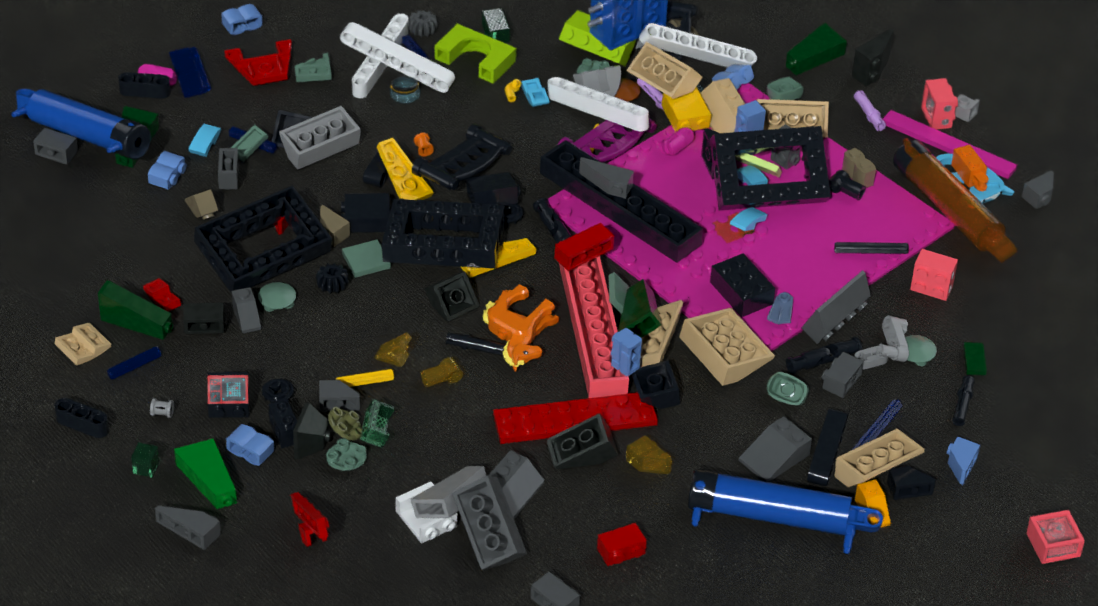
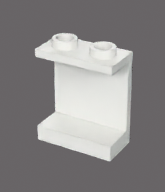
M431 481L396 497V512L421 543L432 540L436 536L457 527V512L450 518H416L410 499L434 486Z

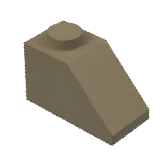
M211 189L185 198V202L196 218L202 216L204 220L214 216L213 212L218 211Z
M320 206V223L332 237L331 245L335 247L350 236V222L326 206Z

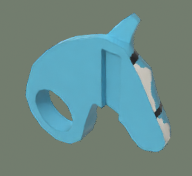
M953 154L938 155L934 159L931 173L935 179L949 184L964 183L957 172L949 173L940 169L942 165H951ZM987 167V189L985 191H978L974 186L970 187V190L963 196V201L966 206L974 208L983 203L993 201L1002 194L1012 196L1014 191L1005 186L1002 179Z

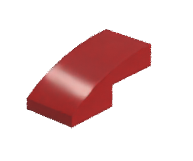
M160 278L143 285V289L150 299L165 311L169 312L181 306L180 299L170 292L169 285Z

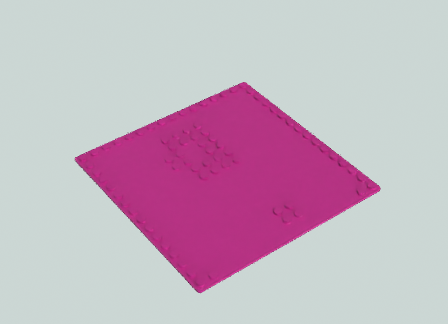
M750 83L741 84L736 89L745 104L757 99H769L766 94ZM672 125L607 164L634 171L633 184L703 228L702 245L678 263L564 189L547 199L550 208L555 210L561 222L577 234L591 226L602 223L614 234V249L604 255L639 281L644 279L652 291L669 304L682 300L681 313L688 318L727 308L734 310L710 283L712 265L744 253L775 287L774 301L776 296L783 292L789 293L793 297L791 323L778 325L768 321L767 316L772 305L744 317H741L735 311L771 352L803 331L801 327L812 314L862 270L866 273L868 286H870L920 252L921 249L926 248L954 229L955 226L948 218L876 170L873 186L866 188L860 200L841 191L839 193L830 191L831 198L823 203L758 207L756 209L768 214L766 221L757 222L754 230L743 231L731 225L730 221L745 209L718 210L715 179L711 178L701 157L704 129L694 130L693 141L676 155H664L660 152L661 144L675 133ZM823 137L829 180L838 170H842L844 152L848 150L829 137ZM802 146L800 148V160L796 165H793L788 170L778 165L782 171L780 177L761 171L768 179L767 184L806 181L804 179V161L801 158L803 156ZM771 151L753 154L755 157L778 165L770 160ZM736 160L737 169L748 166ZM738 179L739 186H747V183H741ZM835 242L908 243L909 252L908 254L835 253L834 244Z

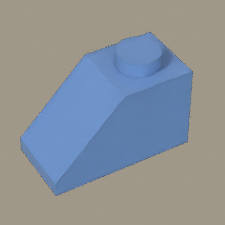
M957 437L954 444L950 443L947 449V454L949 455L948 464L958 482L964 485L978 458L980 445Z

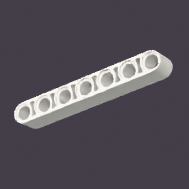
M405 14L395 15L381 36L401 45L409 33L408 16ZM367 56L352 78L353 96L356 98L366 97L387 65Z
M348 23L340 35V39L344 44L409 77H413L439 92H447L455 80V75L452 71L357 23Z
M653 23L648 24L639 36L643 44L648 42L658 49L725 67L733 64L752 66L757 60V55L752 50Z
M553 77L548 80V97L551 100L636 131H645L649 128V111L646 108L559 77Z

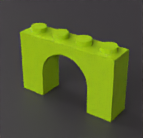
M460 24L452 28L435 45V59L448 65L459 55L468 51H478L486 54L487 57L479 63V78L493 84L516 62L515 47Z

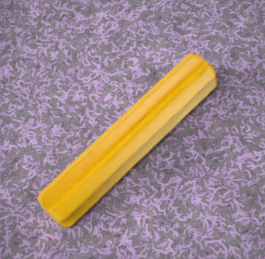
M392 369L337 377L336 380H340L349 387L392 381L394 380V373Z

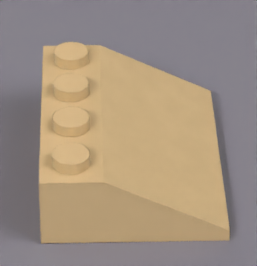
M732 308L684 319L679 336L680 339L722 386L740 381L775 357Z

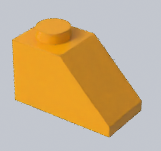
M877 480L857 484L856 504L859 507L878 510L883 516L881 527L889 526L891 522L885 494ZM875 517L867 519L872 525L878 523V519Z

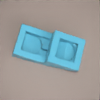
M539 78L521 82L523 92L532 107L550 103L546 90L542 88Z
M203 124L193 138L188 149L189 152L207 157L211 145H215L221 128Z
M752 165L737 169L738 179L741 183H747V185L768 183L766 176Z
M750 207L737 214L730 221V224L743 231L754 230L756 223L766 221L768 214Z

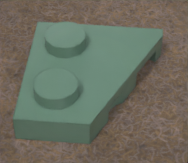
M324 53L323 58L316 61L312 58L307 60V62L295 65L296 82L331 80L328 53Z

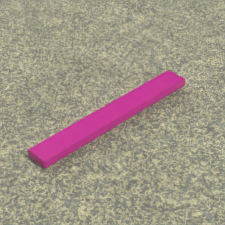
M892 110L883 118L886 126L949 154H953L955 148L970 145ZM971 145L985 165L997 175L1009 179L1016 171V164Z

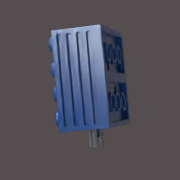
M591 0V7L588 8L590 13V21L588 22L590 33L611 51L639 38L641 32L650 23L666 26L668 0Z

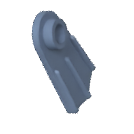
M783 292L776 296L767 316L768 321L778 325L791 323L793 297L789 293Z

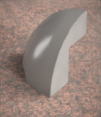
M620 66L605 67L573 74L576 84L614 97L620 85L621 68Z

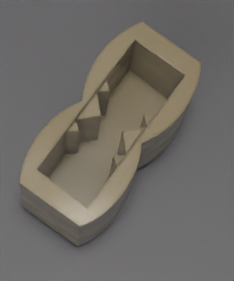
M856 148L845 151L842 170L847 172L852 180L864 185L866 188L873 186L876 173L875 165L870 160L865 159V155Z

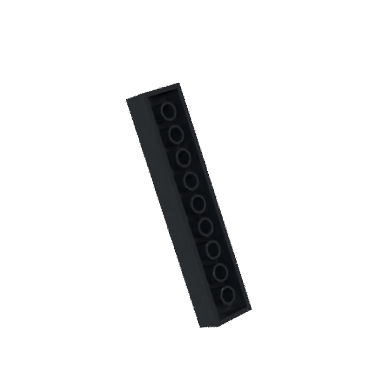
M563 141L541 156L540 174L676 263L702 245V227L633 184L625 199L607 194L579 173L581 157L594 161L598 160L568 141Z

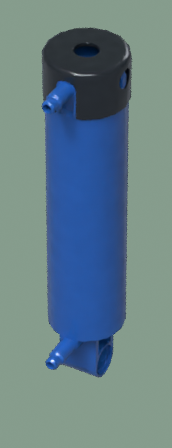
M20 89L16 91L17 110L12 112V117L27 114L31 121L106 148L108 153L114 152L132 160L141 158L149 148L151 135L145 125L129 119H123L44 89L38 91Z
M702 469L694 470L688 500V508L693 509V526H698L701 512L705 511L845 536L843 552L846 554L850 553L855 530L876 532L881 528L883 516L878 510L850 505L852 497L719 474V472ZM875 517L878 519V523L872 525L867 519Z

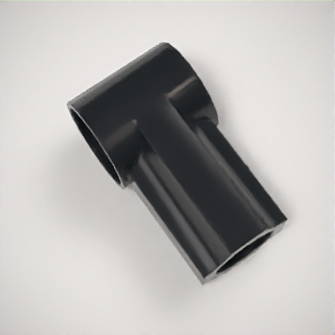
M838 170L829 179L830 191L833 193L841 191L857 200H860L865 193L866 187L850 179L848 173L844 170Z

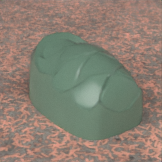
M784 77L768 84L767 96L770 100L800 99L804 88L790 77Z
M784 372L775 373L767 383V391L771 397L790 405H803L809 393V388L803 381Z

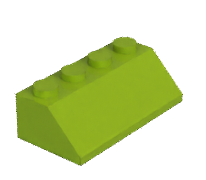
M577 10L565 23L559 40L626 66L636 39L610 51L590 33V27L588 26L590 21L589 14Z

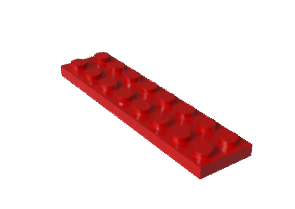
M638 393L493 410L500 444L547 439L599 413L611 431L657 425L654 406L641 402Z

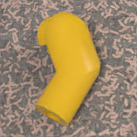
M514 79L505 87V93L509 102L516 100L515 93L521 86V81L518 79Z

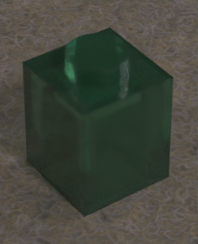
M138 442L131 456L134 474L153 477L159 465L158 446Z

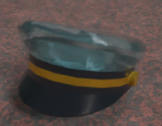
M409 76L397 77L390 85V96L402 104L412 103L421 94L418 87L419 82Z

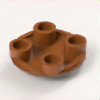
M621 79L614 97L627 102L640 97V87L632 80Z

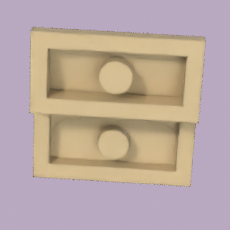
M90 323L74 326L72 333L56 337L54 343L75 365L90 361L111 347V343Z

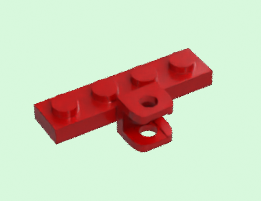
M299 492L291 494L294 513L304 522L298 524L302 542L307 547L311 546L310 534L315 533L322 542L327 541L329 523L326 516H323L319 510H316L314 505L310 504L307 498H304Z

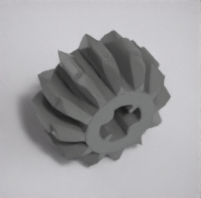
M417 10V13H412L409 17V29L411 33H414V36L428 37L429 34L433 35L434 31H436L437 19L436 15L432 14L431 11L425 12L424 10L420 12Z

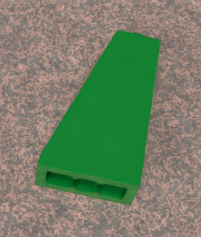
M214 439L174 449L177 467L216 509L237 504L235 487Z

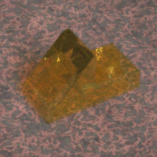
M406 332L382 344L374 357L379 361L402 367L409 357V353L406 350L409 348L408 344L412 337Z

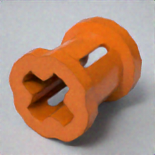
M419 133L414 137V143L418 146V153L423 157L431 155L434 151L427 133Z

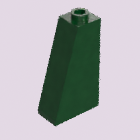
M824 23L787 52L786 67L795 75H798L845 55L847 41L828 24Z
M124 106L121 118L145 125L150 131L152 140L159 129L158 114ZM115 153L116 164L133 168L138 159L132 160Z
M644 279L627 289L618 332H620L622 329L628 328L640 338L662 325L654 292Z
M108 280L99 290L98 300L101 321L164 340L168 333H171L173 329L171 313Z

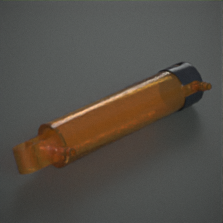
M908 138L903 140V145L894 155V166L979 251L988 250L1001 263L1018 252L1015 245L1004 235L1005 226L921 141L916 139L909 141Z

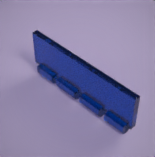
M196 47L169 52L184 98L203 94L211 90Z

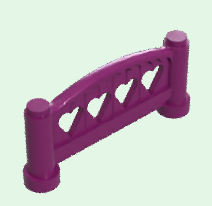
M649 118V128L647 130L636 131L632 129L631 132H628L624 126L606 120L574 143L568 137H563L558 145L566 140L603 163L629 150L637 143L644 132L653 133L657 124ZM612 132L624 134L625 136L618 140L614 138ZM601 140L610 141L614 144H610V147H604ZM590 148L600 149L603 152H599V155H593Z

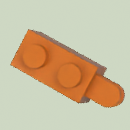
M971 145L955 148L951 163L952 167L968 188L974 186L978 191H985L987 189L986 183L988 182L986 175L987 166Z

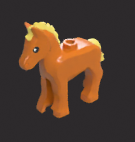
M520 284L513 290H503L501 296L494 303L489 301L486 304V310H483L482 316L483 321L488 324V328L501 340L508 341L507 345L504 346L503 355L505 361L510 366H513L514 372L517 371L519 365H524L530 360L542 356V349L530 344L544 328L559 322V316L550 315L552 310L555 309L554 303L546 298L527 317L508 310L511 304L529 297L528 289Z

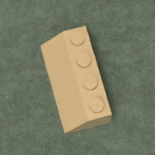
M648 42L644 44L626 70L673 99L693 92L702 79V76L694 69Z
M730 78L713 81L700 93L711 113L709 126L713 131L719 133L734 132L737 108L745 103Z
M756 100L766 110L764 130L779 129L785 124L791 128L821 126L823 137H828L829 102Z
M682 300L658 307L662 325L642 337L640 367L659 363L664 359L679 321L683 306Z
M895 429L837 457L835 477L844 485L850 487L865 482L924 453L925 449L899 429Z

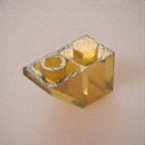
M646 435L627 446L626 460L639 472L669 474L671 472L672 458L670 455L660 449Z

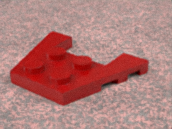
M291 39L277 41V54L247 59L243 58L240 48L224 50L225 58L252 85H261L287 80L292 44Z

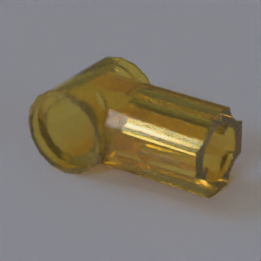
M447 357L438 366L421 371V378L425 387L444 381L456 383L463 377V372L453 357Z

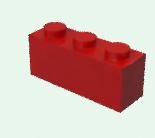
M602 223L591 226L555 244L554 259L567 271H570L613 250L614 234Z

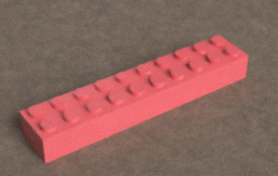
M600 256L570 271H567L559 263L588 397L596 398L628 394L629 376H625L620 370L611 366L612 356L610 353L613 347L611 340L618 330L612 305L609 302V293Z

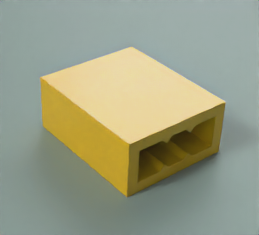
M697 87L693 92L674 99L663 93L661 106L675 132L683 127H688L692 131L709 128L711 113Z

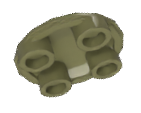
M333 407L328 414V421L334 431L348 440H358L361 438L364 431L358 421L359 415L355 411L348 412L338 407Z

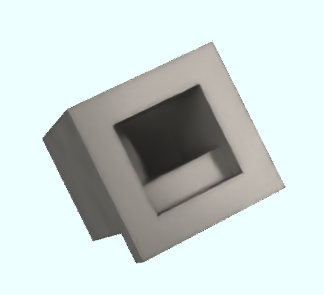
M961 94L957 97L958 106L955 107V116L969 122L977 114L980 100L976 99L974 101Z

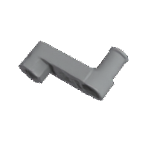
M889 315L884 318L882 328L887 345L879 344L876 351L878 356L889 357L899 362H905L908 359L909 350L904 336L908 326L906 319Z

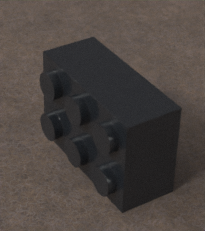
M744 253L712 265L710 283L741 317L773 305L775 287Z

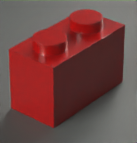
M633 523L598 535L597 550L607 566L645 554L647 540L637 524Z

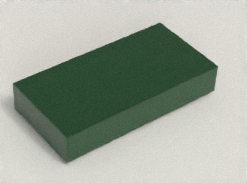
M964 342L966 375H986L984 344Z

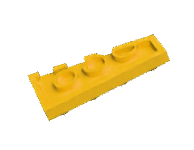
M394 138L379 142L377 145L378 152L399 199L424 200L432 197L434 192L423 177H418L412 173V162Z
M527 238L503 242V246H500L496 268L536 254L535 246ZM461 267L470 278L494 270L493 268Z

